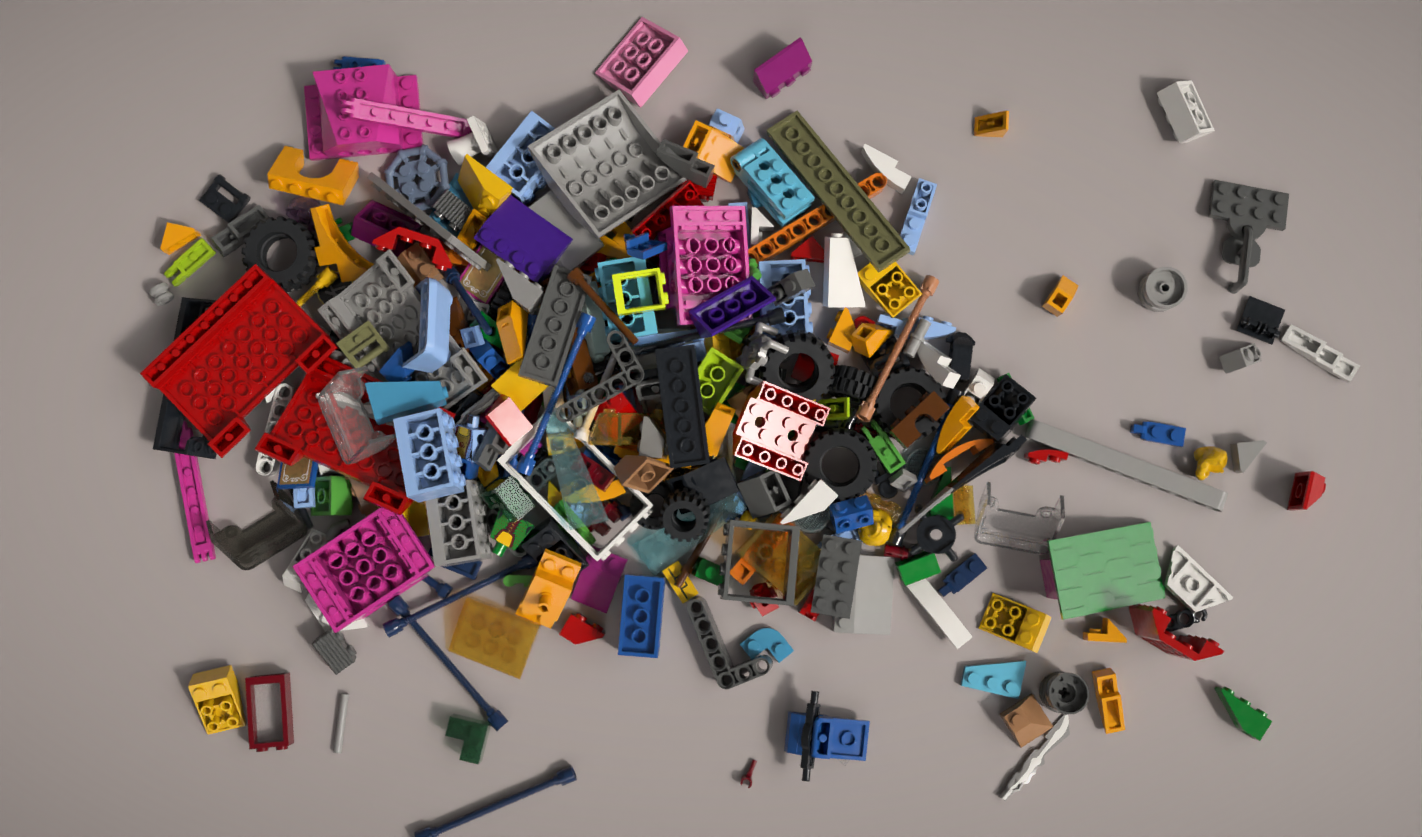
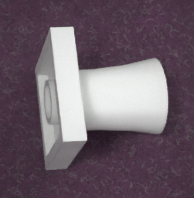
M475 116L467 119L472 133L447 142L449 151L458 165H462L466 154L473 157L482 152V154L493 159L498 153L486 124Z

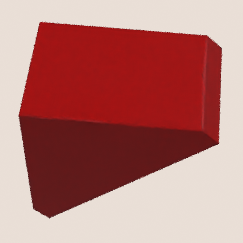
M811 236L791 253L790 260L805 259V262L824 263V249Z

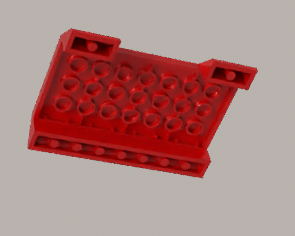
M255 264L140 374L153 388L159 389L210 441L208 445L223 458L251 431L244 418L298 366L310 375L338 347L288 293Z
M327 357L310 375L306 374L270 434L264 432L255 447V451L289 466H293L303 457L369 486L363 497L364 500L400 516L411 506L413 500L406 495L395 428L386 425V423L378 425L376 420L362 416L358 410L348 406L343 409L316 398L317 393L336 387L364 404L370 401L365 383L383 381L361 371L358 372L352 367ZM438 407L442 409L444 412L448 413V415H450V417H453V419L455 418V413Z

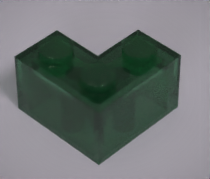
M512 475L495 480L479 494L491 510L499 508L510 523L519 521L535 507L530 495L522 490L520 482Z
M458 714L450 716L445 736L464 740L459 760L474 764L482 762L491 724L487 721Z

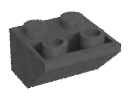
M766 468L736 483L752 519L774 513L792 504L782 479L776 471Z

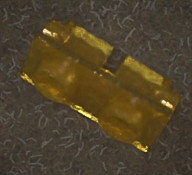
M965 485L954 492L955 516L957 511L964 513V520L957 525L976 524L973 485Z
M866 492L865 495L868 496L873 510L881 509L886 511L891 520L896 523L901 515V507L893 501L887 502L881 499L875 493L869 494Z

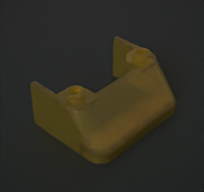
M603 409V413H599L589 434L588 445H638L642 434L640 432V423L643 421L644 416L653 418L666 435L663 409H653V413H615L616 409Z

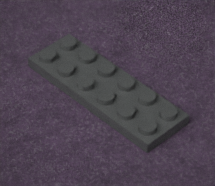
M554 265L518 374L519 377L554 388L558 386L576 325L587 296L579 285L572 284L567 279L568 274L572 270ZM583 274L584 280L590 285L592 277Z

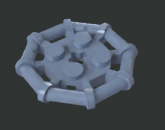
M424 144L421 147L398 150L396 157L383 172L386 183L393 189V177L398 178L399 188L395 190L400 194L404 193L407 195L409 201L422 211L434 210L432 205L451 186L448 181L447 160L441 158L429 149L428 145ZM420 155L419 160L410 161V159L408 158L410 156ZM428 157L436 163L432 167L426 163ZM403 160L405 162V165L400 167L399 173L395 172V170ZM439 170L441 182H437L436 172ZM417 175L422 178V180H419V184L414 182V178ZM436 187H438L439 189H438L437 192L434 194V196L431 198L430 195H431L432 193H430V192H431L433 189H435ZM424 198L426 200L424 203L415 204L416 200Z

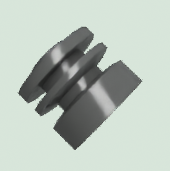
M1053 672L1042 680L1039 688L1040 699L1043 705L1056 713L1076 714L1086 707L1089 700V688L1086 681L1074 673ZM1058 691H1064V695L1058 694Z

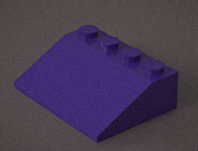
M512 195L484 222L474 236V239L503 261L507 260L515 267L514 269L518 272L522 271L531 281L538 284L545 280L573 241L571 237Z

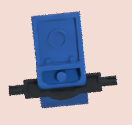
M813 690L811 691L810 703H807L806 713L788 711L784 746L785 752L802 755L800 768H803L801 780L806 782L810 781L811 769L814 768L815 758L866 761L870 725L868 720L836 718L820 714L821 705L818 704L819 691Z

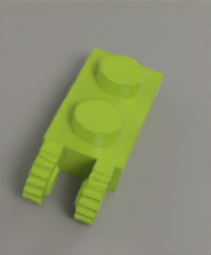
M201 238L175 260L173 265L165 271L164 275L166 278H170L180 270L182 273L172 281L175 287L179 286L186 278H189L213 257L216 251L205 239Z

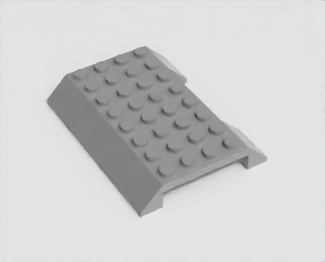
M390 249L380 256L371 268L345 290L328 300L318 309V312L340 340L368 320L390 350L382 352L362 368L367 375L383 382L389 381L379 371L399 347L410 341L413 354L415 355L419 352L421 295L413 286L414 280ZM450 334L449 350L451 356L449 361L433 373L415 370L411 374L412 379L410 380L440 381L442 387L446 386L449 398H445L447 405L441 406V408L446 410L488 380L466 349H461ZM376 340L354 357L358 361L380 344Z

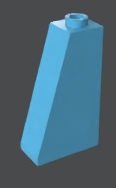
M440 381L365 383L373 414L378 425L391 422L395 418L447 405L445 398H449L446 386L442 387Z

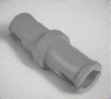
M920 318L916 329L909 336L910 340L903 351L904 354L912 358L915 357L920 344L925 341L924 336L931 326V322Z

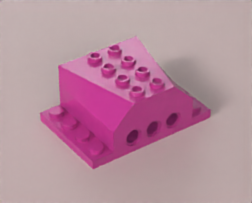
M390 64L314 71L313 76L316 85L304 86L309 158L311 161L398 153L400 149L405 150L423 145V133L420 131L349 119V115L341 113V108L349 109V107L342 106L341 102L343 100L349 101L350 98L420 110L417 75L397 77Z
M745 206L670 207L671 227L658 232L657 236L658 241L667 242V250L659 253L660 273L664 272L666 284H663L662 287L663 292H667L669 304H665V309L676 308L677 325H694L688 311L750 277ZM752 314L749 315V316H747L746 318L740 320V321H744V320H747V319H748V320L751 319V318H752Z
M381 507L292 567L334 633H337L352 622L366 618L429 576L427 572L436 566H434L433 560L404 515L401 514L399 516Z

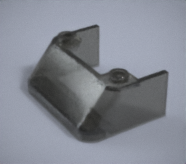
M274 480L270 481L275 496L271 501V505L275 511L248 528L242 530L236 525H229L220 530L210 520L206 521L211 542L241 570H251L303 538L308 532L307 525L299 511L294 508L293 501L283 489L277 488V483Z

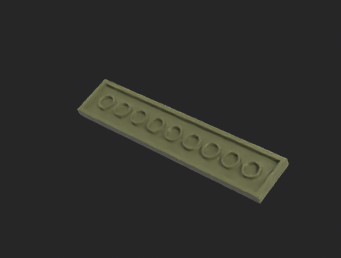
M798 110L766 130L770 139L878 273L910 252V247Z

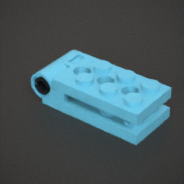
M763 138L758 139L730 158L735 174L781 227L811 208V202L814 201L815 197Z

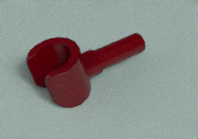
M752 760L747 774L741 777V786L746 779L750 781L748 788L752 786V774L757 763L756 760Z

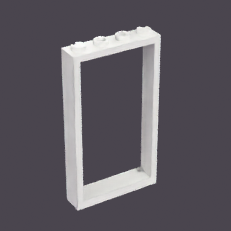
M556 407L552 410L553 412L550 415L551 417H549L548 424L556 417ZM560 412L561 417L567 419V418ZM541 416L532 425L533 428L516 441L497 461L596 561L600 559L604 561L611 554L609 550L614 545L618 547L625 540L623 536L628 531L632 533L639 526L637 522L642 517L646 519L653 512L651 508L654 505L640 491L627 487L645 506L597 552L509 464L533 439L542 420L541 418H543ZM570 421L563 422L573 433H575V430L577 428ZM581 441L617 477L614 470L615 466L590 441L588 443Z

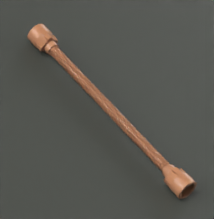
M925 276L919 288L922 295L919 297L869 398L861 402L855 414L859 420L864 422L870 421L876 409L874 408L875 400L926 299L929 296H933L939 284V280L934 276Z

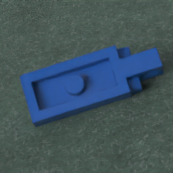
M1143 421L1142 425H1131L1130 433L1141 434L1140 439H1143V441L1183 447L1186 428Z

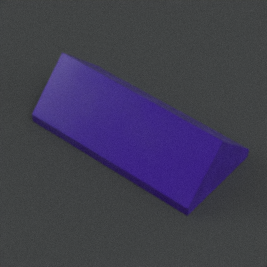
M750 276L688 312L701 339L716 335L774 302L776 297L756 278Z

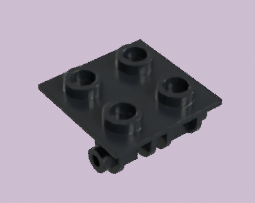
M1249 296L1236 331L1273 345L1274 339L1280 336L1281 331H1278L1285 309Z

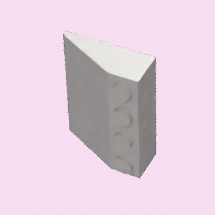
M552 190L529 207L573 239L555 265L569 270H574L577 267L580 268L605 246L600 238L597 239L571 216Z
M860 555L850 619L833 616V632L890 635L894 557Z

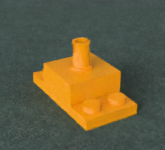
M545 548L515 614L551 629L554 622H557L566 604L582 563Z

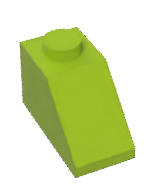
M850 397L823 399L817 402L831 408L826 420H846L850 417Z

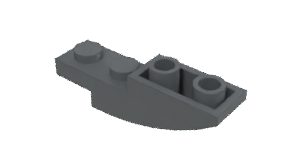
M487 420L485 427L488 431L473 461L485 471H491L498 455H504L508 445Z

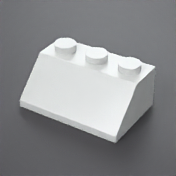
M1192 80L1175 82L1157 92L1158 102L1164 108L1166 120L1171 124L1174 130V138L1180 144L1190 142L1215 131Z

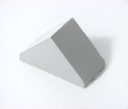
M1262 440L1230 444L1233 471L1236 474L1244 473L1267 442Z

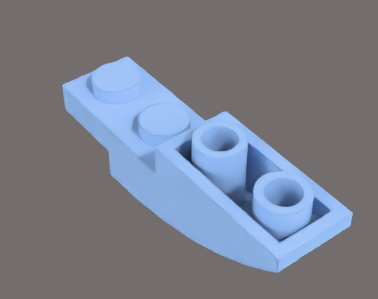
M919 178L900 232L901 238L910 247L908 254L913 256L916 252L937 187L936 183Z
M888 313L879 315L876 324L894 329L893 336L899 338L908 319L902 318L900 320L895 317L892 318ZM922 316L923 319L931 322V326L924 336L925 340L945 337L956 331V327H953L950 322L941 321L939 323L933 321L932 317ZM921 317L916 320V324L913 325L907 340H910L909 336L916 329Z

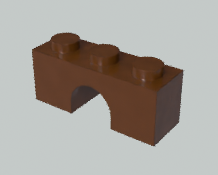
M935 391L930 394L928 392L923 394L918 399L920 403L916 407L914 405L909 407L904 412L906 416L902 420L898 418L890 425L892 429L889 433L904 449L908 448L922 435L915 427V420L918 416H926L934 423L950 409Z

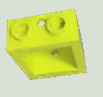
M660 268L612 275L618 316L664 310L666 308L665 304H669L668 294L663 292L662 287L663 284H666L664 272L660 273ZM655 276L659 304L625 309L621 281Z

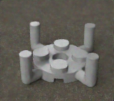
M762 322L756 324L755 332L749 338L751 343L749 346L745 345L742 355L736 358V362L747 370L745 380L756 386L763 380L755 377L754 373L760 366L766 364L768 349L772 348L783 354H787L789 351V347L771 340L770 337L762 334V332L772 336L778 334V329Z

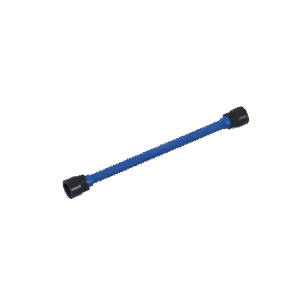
M954 388L949 389L945 402L950 409L944 413L945 416L940 422L937 433H935V438L932 440L933 442L924 460V465L921 467L922 470L918 474L917 482L914 484V488H912L913 490L903 510L904 513L900 517L901 520L896 524V527L892 526L888 541L901 546L907 532L901 535L898 530L908 521L913 503L917 499L916 496L920 492L919 489L923 485V480H925L924 478L934 458V453H936L942 427L953 406L961 396H964L965 393Z

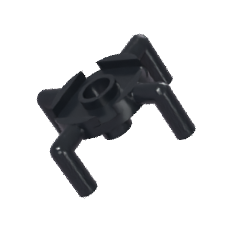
M921 504L915 506L916 514L923 508ZM957 511L956 516L950 520L940 514L930 516L925 514L922 516L917 528L918 543L909 546V554L914 555L923 549L929 553H946L952 562L957 561V552L951 548L956 539L954 526L964 520V513ZM934 529L940 530L942 532L941 538L933 539L930 535L931 531Z

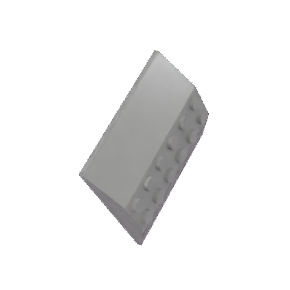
M620 90L612 93L527 147L553 193L571 216L597 239L688 180L674 171L656 155V150L661 142Z

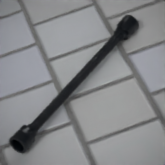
M780 307L768 310L761 317L739 321L716 335L751 327L758 322L769 323V326L785 323L783 309ZM693 332V334L681 335V337L676 336V338L647 343L644 346H634L632 343L629 345L636 356L642 352H647V350L652 351V349L681 344L686 341L701 339L698 332ZM623 351L620 354L622 362L631 360L630 352Z

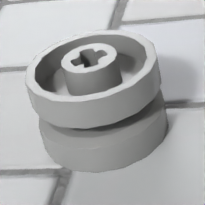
M1160 267L1148 273L1140 281L1138 297L1148 310L1164 312L1179 305L1185 299L1188 291L1187 281L1179 270L1172 267Z

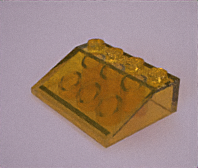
M776 511L763 523L782 525L780 523L782 520L780 516L782 514ZM791 522L786 523V524H783V525L795 526V525L792 524ZM757 529L735 554L753 568L770 586H773L783 597L788 532ZM801 531L794 596L795 606L815 585L821 549Z
M469 596L466 598L459 615L448 651L521 679L542 625Z

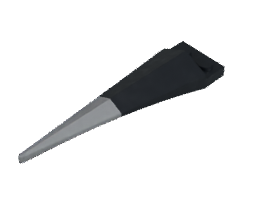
M1021 434L1017 439L1013 436L1006 444L994 442L898 532L902 535L950 494L980 475L1005 463L1021 448L1027 439Z

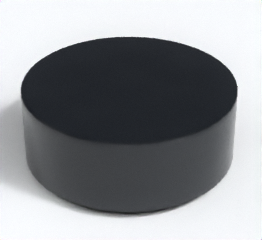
M887 479L879 484L878 491L883 498L890 499L897 495L898 488L890 485V481Z

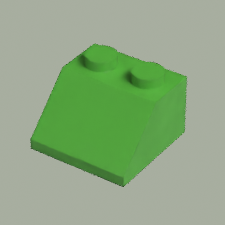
M345 476L316 477L315 507H311V516L352 515L353 502L350 488L352 484L350 480H346Z

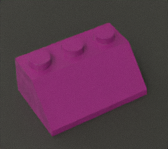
M801 37L754 69L753 83L765 99L769 97L774 98L781 92L780 89L785 86H791L800 75L803 77L811 71L812 59Z
M371 200L354 217L351 236L376 247V244H372L373 239L397 227L420 232L422 226L413 218ZM400 235L396 249L391 251L396 257H399L403 251L414 243L400 240Z

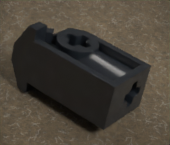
M957 332L946 338V343H950L949 358L952 359L948 366L961 375L957 382L965 383L969 381L975 341L967 333Z

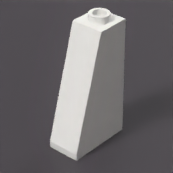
M831 233V236H825L823 306L865 307L849 238L843 237V233Z

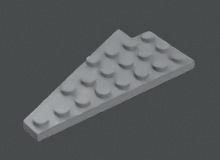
M373 172L368 175L367 178L372 181L371 186L379 192L381 190L385 191L387 199L478 270L483 268L488 271L492 266L490 263Z

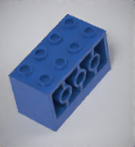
M625 574L618 655L658 658L666 577Z

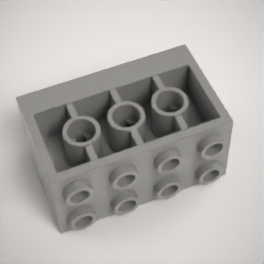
M466 480L465 492L425 501L434 566H452L492 559L491 554L493 552L491 551L493 546L491 542L489 543L488 537L490 535V526L486 523L485 518L487 506L483 503L485 491L480 482Z

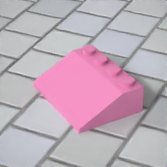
M641 17L595 74L616 91L620 90L627 100L641 108L686 55L688 50L680 37Z

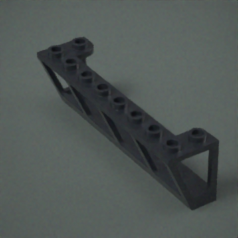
M182 297L174 340L205 312L206 308H209L217 300ZM163 394L153 450L216 459L217 453L208 445L210 441L204 435L202 437H190L187 440L185 450L179 448L182 427L186 417Z

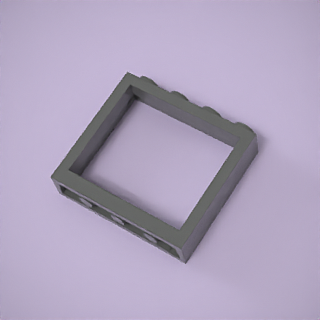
M727 520V524L723 526V535L726 536L725 543H722L721 548L724 562L720 564L719 574L722 575V583L718 584V595H721L720 599L794 606L800 526ZM734 527L788 532L783 599L728 594Z

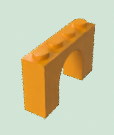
M284 146L267 173L269 189L344 205L359 178L358 162L339 159L329 175L321 178H308L299 174L304 166L303 150Z

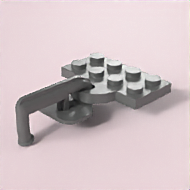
M1219 180L1212 182L1208 217L1227 221V228L1232 236L1223 242L1222 258L1226 263L1239 265L1238 281L1228 286L1230 293L1235 294L1247 285L1249 267H1255L1260 262L1261 248L1255 240L1265 232L1266 228L1279 231L1286 229L1289 193Z

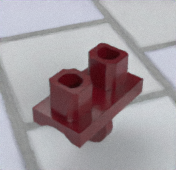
M616 501L612 504L608 503L604 509L605 504L603 502H600L599 505L591 504L589 509L592 513L589 517L592 520L596 517L588 527L591 533L596 531L601 536H605L612 529L605 521L608 518L613 523H617L623 515L617 508L619 504Z

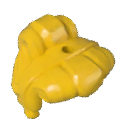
M1215 446L1197 448L1194 451V459L1198 461L1195 472L1197 479L1204 480L1210 475V472L1223 473V468L1227 464V452Z
M877 509L873 510V525L857 528L860 540L869 546L885 544L892 530V520L889 514L884 510Z

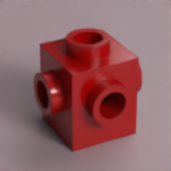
M767 582L758 583L749 590L750 596L770 598L778 596L774 587H769ZM750 602L753 609L757 608L762 617L779 608L777 604Z

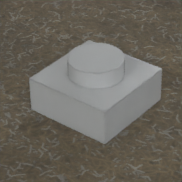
M902 468L889 479L890 485L905 492L917 482V476Z

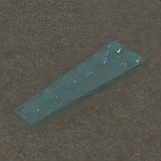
M560 410L561 417L565 418L562 410ZM553 411L552 415H550L551 417H549V422H547L548 424H546V432L570 530L609 521L568 423L559 421L556 417V411Z
M737 493L710 505L711 514L707 529H705L702 536L699 535L698 539L694 540L691 538V542H686V539H683L682 542H678V538L673 540L670 538V534L666 535L664 528L635 542L632 546L655 576L724 526L727 520H732L747 509ZM692 514L682 519V521H692L696 517Z

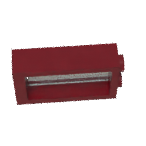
M290 673L246 677L249 749H256V752L268 751L270 747H276V750L288 749V746L294 743Z

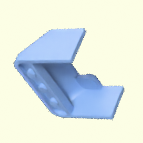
M426 277L415 286L421 295L419 352L404 362L402 368L433 373L448 362L451 356L449 350L450 306L453 296L436 279Z

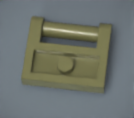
M369 320L336 343L358 372L363 369L364 365L382 352L390 350ZM377 340L380 345L357 361L354 356Z

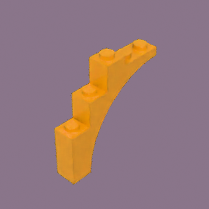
M329 204L310 208L320 246L314 247L319 266L337 264L341 282L355 281L374 264L362 257L347 242L333 218Z
M719 402L716 404L710 417L705 421L709 456L715 457L719 453L736 409ZM620 439L613 453L617 454L620 458H623L625 455L639 456L637 451L638 444ZM667 454V459L653 458V459H656V460H659V461H662V462H665V463L670 464V462H669V455H668V454ZM686 466L681 468L691 469L692 466Z

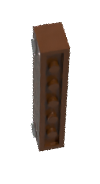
M550 278L544 280L540 284L544 288V294L546 292ZM576 327V330H575V333H574V336H573V339H572V342H571V345H570L569 352H571V351H570V350H572L571 347H572V345H574L573 343H574L575 338H577V337H576V336H577V330H578L577 327ZM584 337L573 361L574 363H572L573 365L570 368L571 370H569L568 377H566V385L570 396L582 394L598 385V378L595 375L592 358L590 357L587 341Z

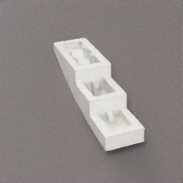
M1292 324L1281 339L1291 349L1347 383H1350L1360 365L1343 357V353L1327 346V342Z
M926 579L906 586L957 649L972 638V635Z

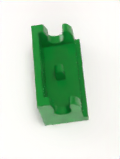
M924 551L908 557L907 560L903 559V561L894 562L900 579L905 586L941 573L935 553Z

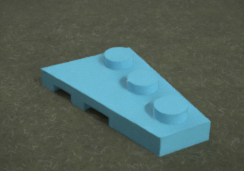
M1027 661L964 666L960 685L1019 699Z

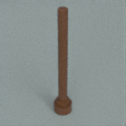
M577 267L568 274L567 279L572 284L579 285L633 345L636 344L639 339L584 280V273L580 268Z

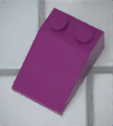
M591 545L597 552L601 550V548ZM588 553L586 560L589 566L580 572L571 599L607 614L628 559L611 553L604 561L601 559L596 561Z

